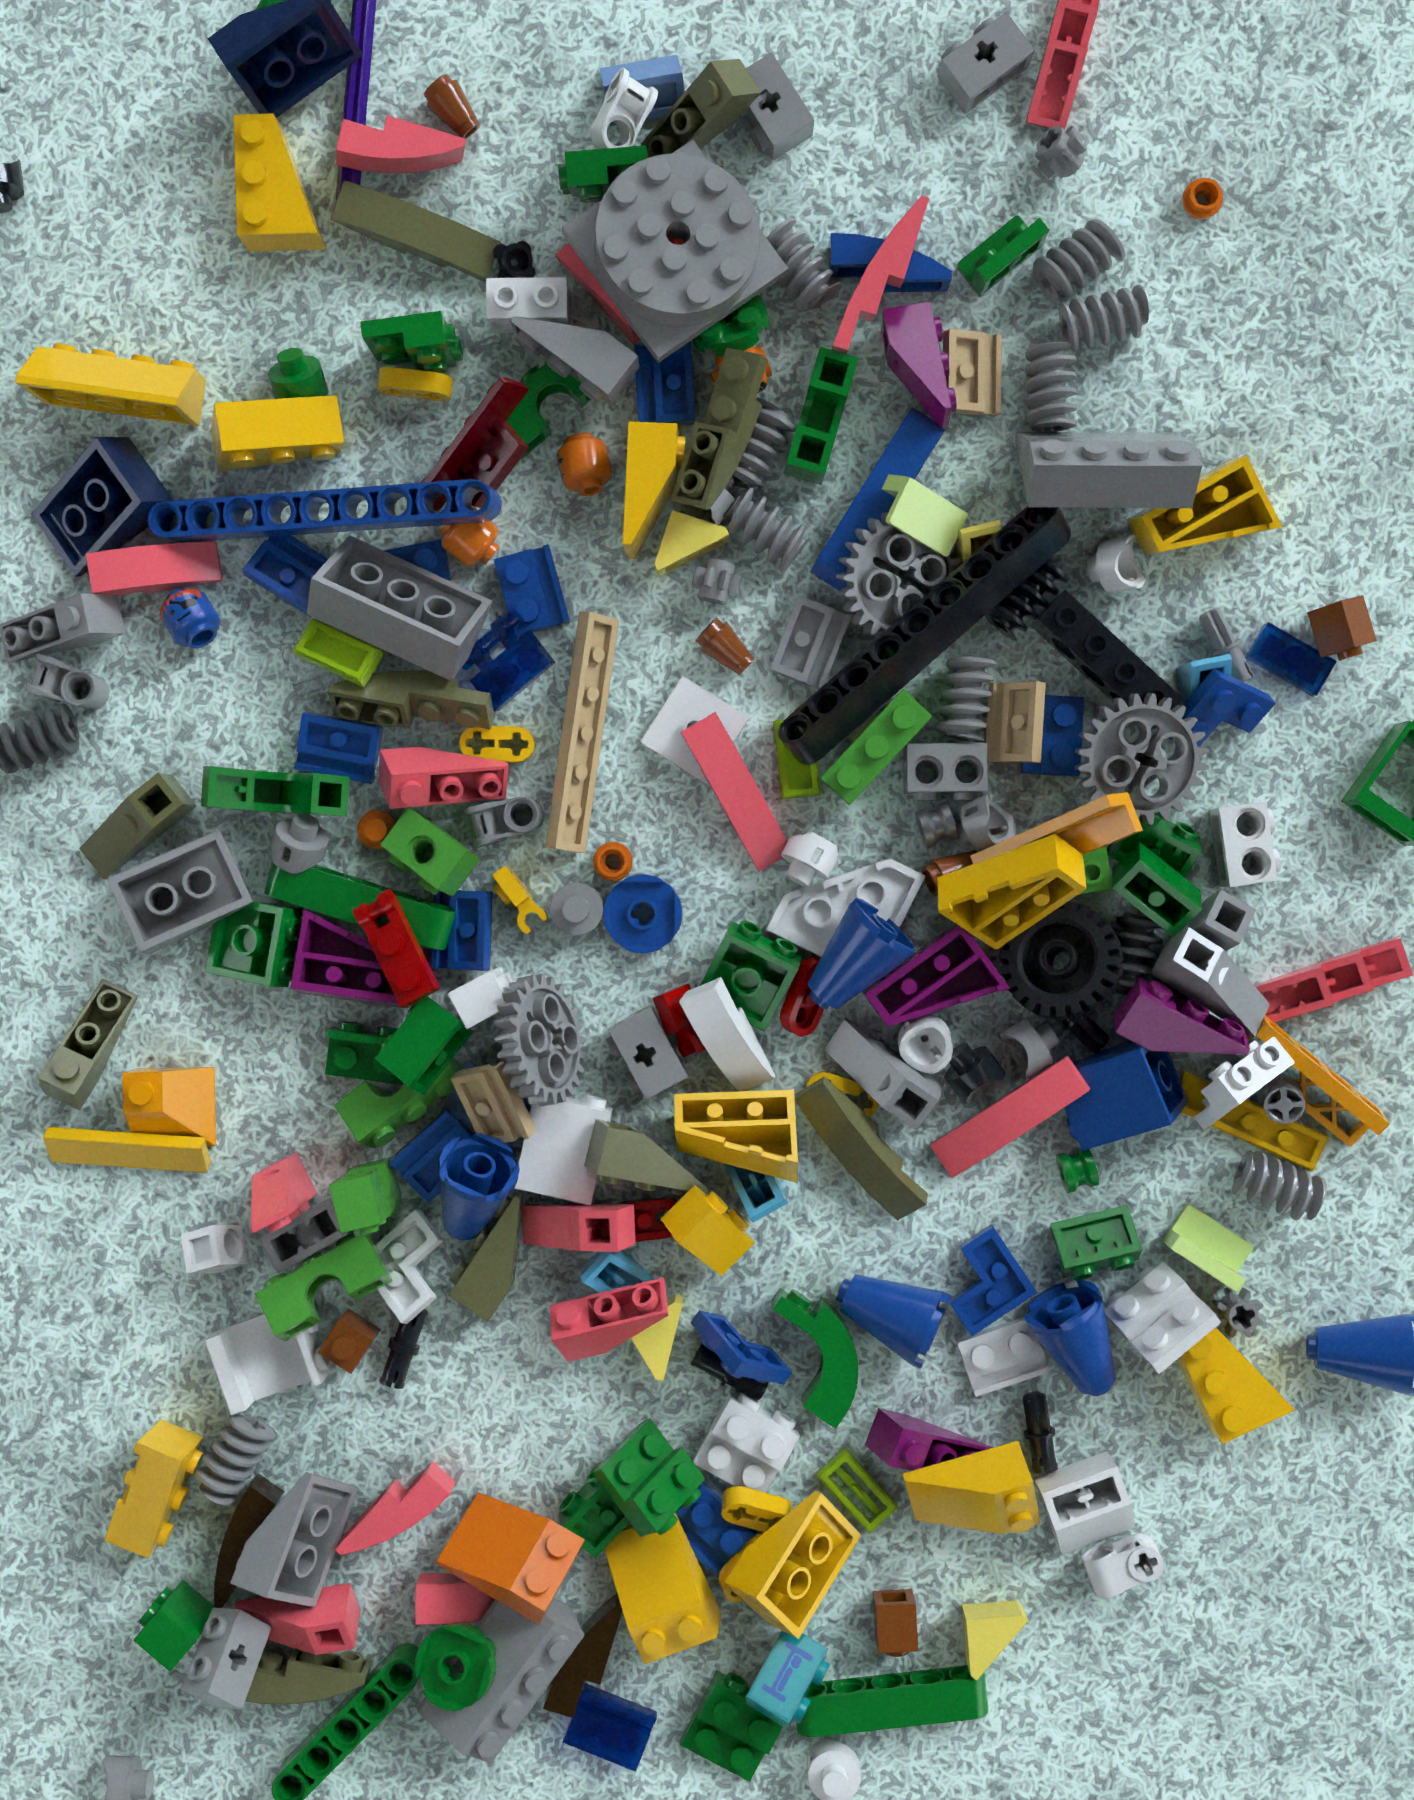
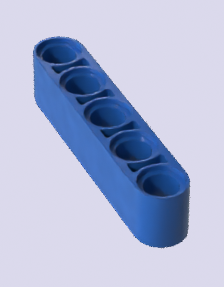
M912 407L817 558L810 571L811 574L837 590L847 586V581L836 578L837 574L847 572V566L840 563L839 558H850L852 553L847 549L845 543L859 542L855 534L856 529L869 531L867 524L869 518L878 519L881 522V514L889 512L895 497L882 490L888 474L911 477L915 480L945 429H941L933 419Z

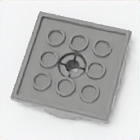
M691 140L672 154L649 157L630 166L612 182L602 201L562 227V234L657 363L786 276L789 270L761 232L755 207L746 190L729 172L709 161L694 140ZM668 237L669 239L679 238L684 242L687 240V242L682 245H675L668 240Z

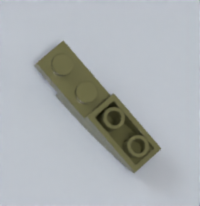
M726 348L703 423L694 422L670 499L673 502L709 510L728 484L748 445L762 404L756 400L768 362L762 354Z
M389 671L372 674L365 688L344 680L330 685L327 690L335 716H341L352 721L358 719L375 722L385 727L397 726L410 729L416 716L428 721L439 720L456 723L467 728L491 729L495 718L490 693L459 688L457 675L450 681L430 671Z
M294 1649L289 1660L283 1659V1656L276 1652L262 1653L245 1702L285 1705L331 1698L364 1685L372 1668L373 1660L363 1659L360 1653L354 1651H345L341 1654L326 1653L314 1655Z

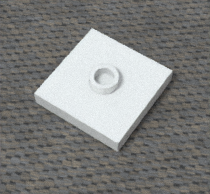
M682 675L640 743L707 785L708 782L682 737L681 731L716 712L734 743L749 717Z

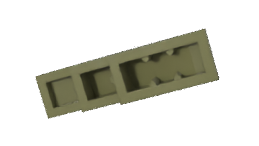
M346 180L343 181L330 220L398 252L406 254L408 251L444 268L446 266L453 267L484 282L486 278H489L495 260L493 249L501 243L496 239L427 209Z
M822 1077L795 1094L796 1103L828 1148L865 1191L892 1217L898 1221L927 1205L928 1193L902 1171L903 1158L876 1136L878 1124L830 1081Z

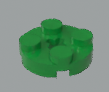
M756 295L692 339L696 349L705 353L704 348L715 350L716 356H724L726 348L744 351L754 346L759 341L758 333L763 327L765 331L769 327V317L763 299Z
M463 1622L444 1624L428 1635L420 1644L415 1658L416 1678L420 1677L421 1684L425 1688L422 1692L427 1700L436 1707L447 1711L462 1710L479 1701L488 1693L495 1679L496 1646L478 1628ZM457 1656L461 1659L464 1671L454 1676L451 1674L452 1667L447 1664V1661Z

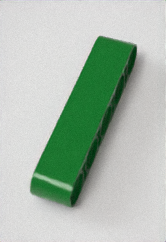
M272 862L264 894L359 925L354 917L353 909L362 903L369 905L377 900L376 896L379 893L390 889L397 897L419 945L438 950L446 949L457 912L448 906L319 865L308 868L301 873L293 874L282 870ZM386 914L377 918L381 927L390 923Z
M403 1643L395 1647L369 1673L365 1684L353 1689L285 1758L272 1783L271 1791L275 1800H304L413 1690L419 1679L416 1678L415 1658L419 1647L411 1643ZM396 1664H407L412 1669V1672H401L396 1667ZM368 1692H379L384 1697V1700H375ZM341 1720H351L356 1725V1728L346 1727ZM314 1748H323L329 1755H320L316 1753ZM287 1776H295L301 1783H293Z
M964 1665L822 1681L819 1686L812 1683L805 1698L811 1701L800 1724L796 1722V1729L798 1734L804 1737H821L979 1719L986 1716L989 1711L985 1673L976 1681L970 1675L968 1666Z

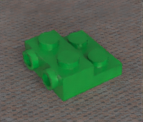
M642 145L564 152L565 163L558 164L560 189L563 190V195L571 194L572 196H578L582 203L602 201L603 194L606 193L611 185L610 177H618L630 166L647 159V147Z
M441 311L360 322L363 340L376 360L383 361L386 365L402 364L406 362V357H410L417 370L444 374L448 371V367L457 366L456 361H463L460 338L456 336L454 325L447 324Z
M254 901V903L213 923L205 972L268 987H288L293 975L295 964L294 952L296 942L299 941L302 910Z
M732 921L699 986L721 977L736 1008L742 1007L750 1025L765 1032L799 969L802 955L798 954L797 947L786 939L778 938L774 942L762 936V930L752 922L741 921L740 924Z
M651 1418L641 1422L593 1471L640 1537L656 1532L658 1535H662L670 1530L678 1520L674 1513L680 1506L686 1508L701 1496L702 1493L698 1487L705 1480V1477L682 1447L674 1450Z
M716 1670L680 1739V1746L750 1782L764 1754L769 1755L783 1727L746 1704V1696L751 1688L748 1687V1683L741 1676L731 1672L725 1675Z

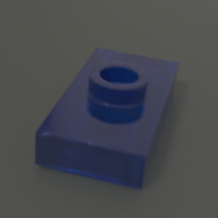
M1270 622L1263 625L1245 656L1247 660L1312 697L1318 695L1337 662L1329 656L1321 658L1317 649Z

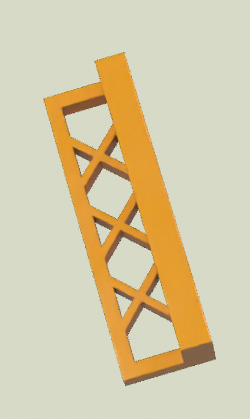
M1129 793L1109 794L977 852L970 857L973 864L1052 834L1059 836L1084 856L1141 832L1143 829Z
M1266 1015L1264 1016L1256 1036L1264 1043L1275 1037L1294 1060L1293 1066L1299 1070L1300 1078L1296 1080L1301 1086L1306 1103L1305 1111L1349 1147L1354 1145L1369 1129L1379 1136L1390 1125L1380 1108ZM1306 1086H1318L1329 1095L1330 1103L1311 1104L1307 1100ZM1348 1110L1360 1121L1347 1133L1337 1125L1336 1111ZM1330 1111V1118L1322 1112Z

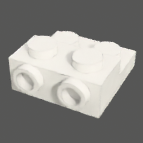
M1272 1037L1261 1046L1254 1040L1249 1044L1250 1051L1247 1055L1236 1054L1240 1062L1232 1066L1227 1060L1208 1074L1213 1082L1201 1090V1093L1205 1096V1099L1201 1102L1206 1108L1194 1117L1203 1130L1207 1129L1295 1063L1275 1037Z
M1164 1261L1157 1267L1150 1266L1145 1268L1139 1276V1282L1126 1292L1119 1291L1115 1293L1109 1300V1306L1105 1309V1315L1115 1329L1158 1374L1221 1323L1217 1315L1191 1291L1187 1283Z
M730 1390L695 1453L693 1462L695 1465L733 1486L748 1487L767 1492L778 1470L782 1471L800 1438L799 1428L795 1426L796 1421L784 1412L776 1410L772 1414L761 1408L762 1403L760 1400H754L742 1392L738 1395Z

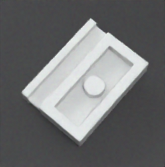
M1024 1317L980 1331L973 1336L968 1335L956 1339L975 1397L1050 1372L1042 1345L1029 1329Z

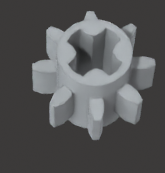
M1073 125L1066 131L1061 126L1048 129L1037 143L1038 152L1035 153V157L1040 161L1037 165L1038 168L1048 178L1052 177L1054 173L1060 178L1073 175L1084 161L1083 152L1087 150L1082 143L1084 137Z
M707 558L705 567L696 566L692 587L700 589L698 598L706 602L726 605L729 596L737 597L741 575L734 574L736 565L722 559Z
M1227 1287L1224 1288L1226 1296L1220 1301H1212L1219 1312L1217 1317L1221 1323L1218 1326L1226 1324L1225 1333L1231 1338L1236 1335L1237 1331L1243 1332L1249 1338L1252 1337L1251 1330L1256 1325L1264 1324L1259 1319L1257 1312L1263 1307V1304L1257 1299L1250 1300L1251 1292L1242 1287L1238 1295L1234 1294ZM1241 1306L1242 1309L1239 1311L1240 1318H1233L1237 1315L1235 1308Z

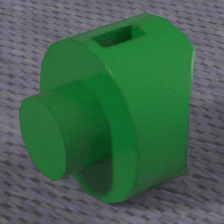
M300 348L285 349L277 354L278 363L271 367L268 372L276 399L328 395L329 390L319 359L314 356L304 355Z

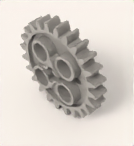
M888 512L881 514V522L878 519L869 518L867 520L869 531L865 529L855 530L859 542L845 543L847 549L852 553L850 558H839V562L847 566V572L836 575L837 579L847 581V586L838 591V595L850 597V601L843 607L844 611H857L852 619V623L857 625L865 623L863 632L874 635L877 632V638L905 614L902 612L901 603L906 595L910 599V606L907 611L918 603L924 595L912 585L901 584V578L876 566L873 563L874 557L884 564L885 567L899 570V575L902 578L920 585L926 589L927 594L953 572V567L962 562L961 558H952L950 554L947 557L937 554L886 522ZM896 539L899 551L896 557L892 558L890 546ZM954 543L951 552L957 547L956 543ZM925 560H927L929 563V573L923 578L921 567ZM874 575H877L879 578V587L878 590L874 594H872L870 590V582Z
M1133 693L1129 696L1128 706L1122 698L1114 699L1115 711L1106 706H1101L1099 710L1103 719L1101 721L1094 718L1087 720L1094 729L1092 734H1079V737L1087 742L1086 748H1078L1074 752L1085 757V762L1074 766L1075 770L1083 771L1087 774L1086 777L1078 782L1079 786H1092L1093 788L1088 793L1086 799L1094 801L1105 795L1125 793L1127 784L1132 781V790L1129 792V796L1138 819L1141 814L1145 824L1153 825L1154 813L1162 820H1169V807L1175 811L1183 812L1184 809L1180 799L1183 797L1195 800L1196 797L1189 788L1192 784L1203 786L1204 782L1196 776L1197 771L1209 769L1207 764L1198 762L1199 756L1209 752V748L1197 747L1196 743L1205 736V732L1191 731V728L1198 719L1196 717L1182 719L1186 707L1183 705H1178L1170 710L1172 698L1163 697L1157 705L1156 694L1153 693L1146 694L1143 704L1139 694ZM1133 721L1138 726L1139 734L1137 739L1129 744L1123 737V730L1128 723ZM1153 725H1156L1157 732L1150 739L1151 728ZM1167 737H1171L1175 742V752L1171 757L1165 759L1160 751L1161 743ZM1137 753H1143V756L1148 758L1146 766L1140 765L1137 760H1134ZM1117 759L1122 764L1123 772L1119 779L1111 781L1107 776V767L1110 762ZM1156 775L1159 779V789L1154 795L1148 796L1144 790V783L1148 777Z
M544 974L517 978V982L509 983L510 991L502 992L505 1003L497 1005L502 1019L494 1021V1024L501 1029V1035L494 1038L497 1043L502 1044L503 1048L497 1056L500 1059L505 1058L506 1065L502 1072L503 1074H512L510 1087H519V1097H528L529 1104L538 1103L539 1106L566 1102V1097L574 1095L573 1087L580 1086L577 1074H583L585 1071L579 1063L580 1059L586 1058V1054L581 1050L580 1046L586 1043V1039L579 1036V1030L584 1025L582 1022H576L575 1017L579 1011L578 1007H570L571 994L563 995L564 985H555L554 977L545 978Z

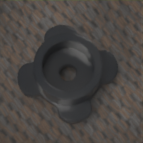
M519 241L508 246L500 243L495 246L493 257L498 261V278L535 277L536 271L532 266L531 247L527 242ZM512 259L517 261V266L511 264Z

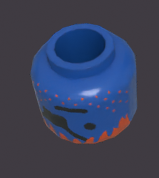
M176 589L166 597V601L160 609V618L176 644L194 649L204 647L215 639L220 626V617L204 592L198 589Z

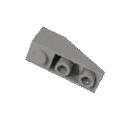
M514 316L510 321L516 334L514 339L522 348L531 354H534L536 350L549 359L546 363L554 372L563 378H566L568 375L572 376L581 383L579 389L597 403L602 399L611 406L639 369L638 355L606 331Z
M80 593L0 624L7 663L34 658L37 653L48 655L93 645L125 634L117 595Z
M1189 927L1166 942L1151 972L1152 975L1188 998L1199 1002L1221 1019L1229 1018L1234 1020L1244 1028L1246 1035L1251 1038L1256 1036L1270 1005L1224 949Z
M846 1017L824 1047V1050L880 1106L916 1131L940 1100L944 1086L942 1082L929 1073H924L911 1067L898 1052Z

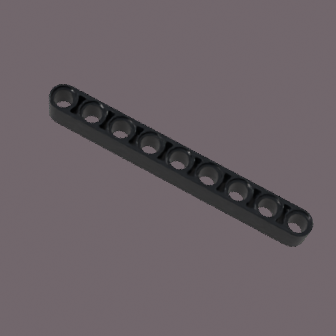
M1027 506L791 713L781 723L778 736L797 761L803 765H810L822 759L1064 547L1071 537V529L1060 507Z

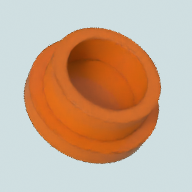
M380 810L370 811L363 815L358 823V837L368 848L376 850L385 849L380 844L396 824V821L387 812Z

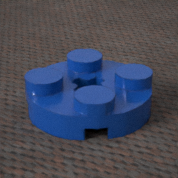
M646 874L627 877L617 884L606 898L603 909L604 924L610 936L620 946L635 953L655 952L670 943L680 929L683 916L681 901L672 886L659 877ZM640 902H646L648 909L655 912L654 918L647 920V925H639V919L632 917V910L639 909Z

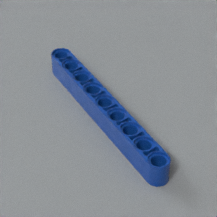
M466 479L162 501L151 507L147 521L150 530L155 535L185 543L483 523L492 521L498 516L501 511L502 501L499 493L480 480ZM484 491L486 496L485 504L481 509L474 511L472 499L478 492ZM444 494L446 506L441 512L435 514L433 503L439 495ZM405 497L407 508L404 513L396 516L395 504L400 498ZM366 500L368 510L362 518H358L356 513L357 506L360 502ZM324 503H328L329 514L324 520L320 521L318 516L319 509ZM289 505L291 510L288 521L282 523L281 512ZM251 508L253 513L252 520L245 526L243 521L244 514ZM213 511L215 515L214 523L211 527L207 528V517ZM176 514L177 524L173 530H170V519Z

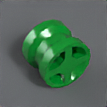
M1080 1148L1077 1154L1067 1155L1066 1153L1056 1155L1060 1178L1067 1193L1075 1192L1078 1186L1088 1185L1089 1187L1099 1185L1098 1171L1090 1149L1082 1151Z

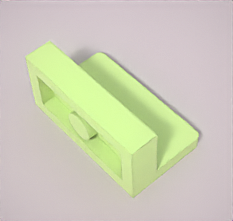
M888 474L882 490L894 496L895 500L888 512L886 522L937 554L947 557L958 537V531L962 529L968 513L911 477Z
M1186 1204L1162 1242L1238 1293L1246 1279L1237 1272L1253 1250V1246L1196 1207Z

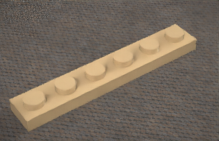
M579 611L545 844L546 848L585 853L619 625V619L590 611Z

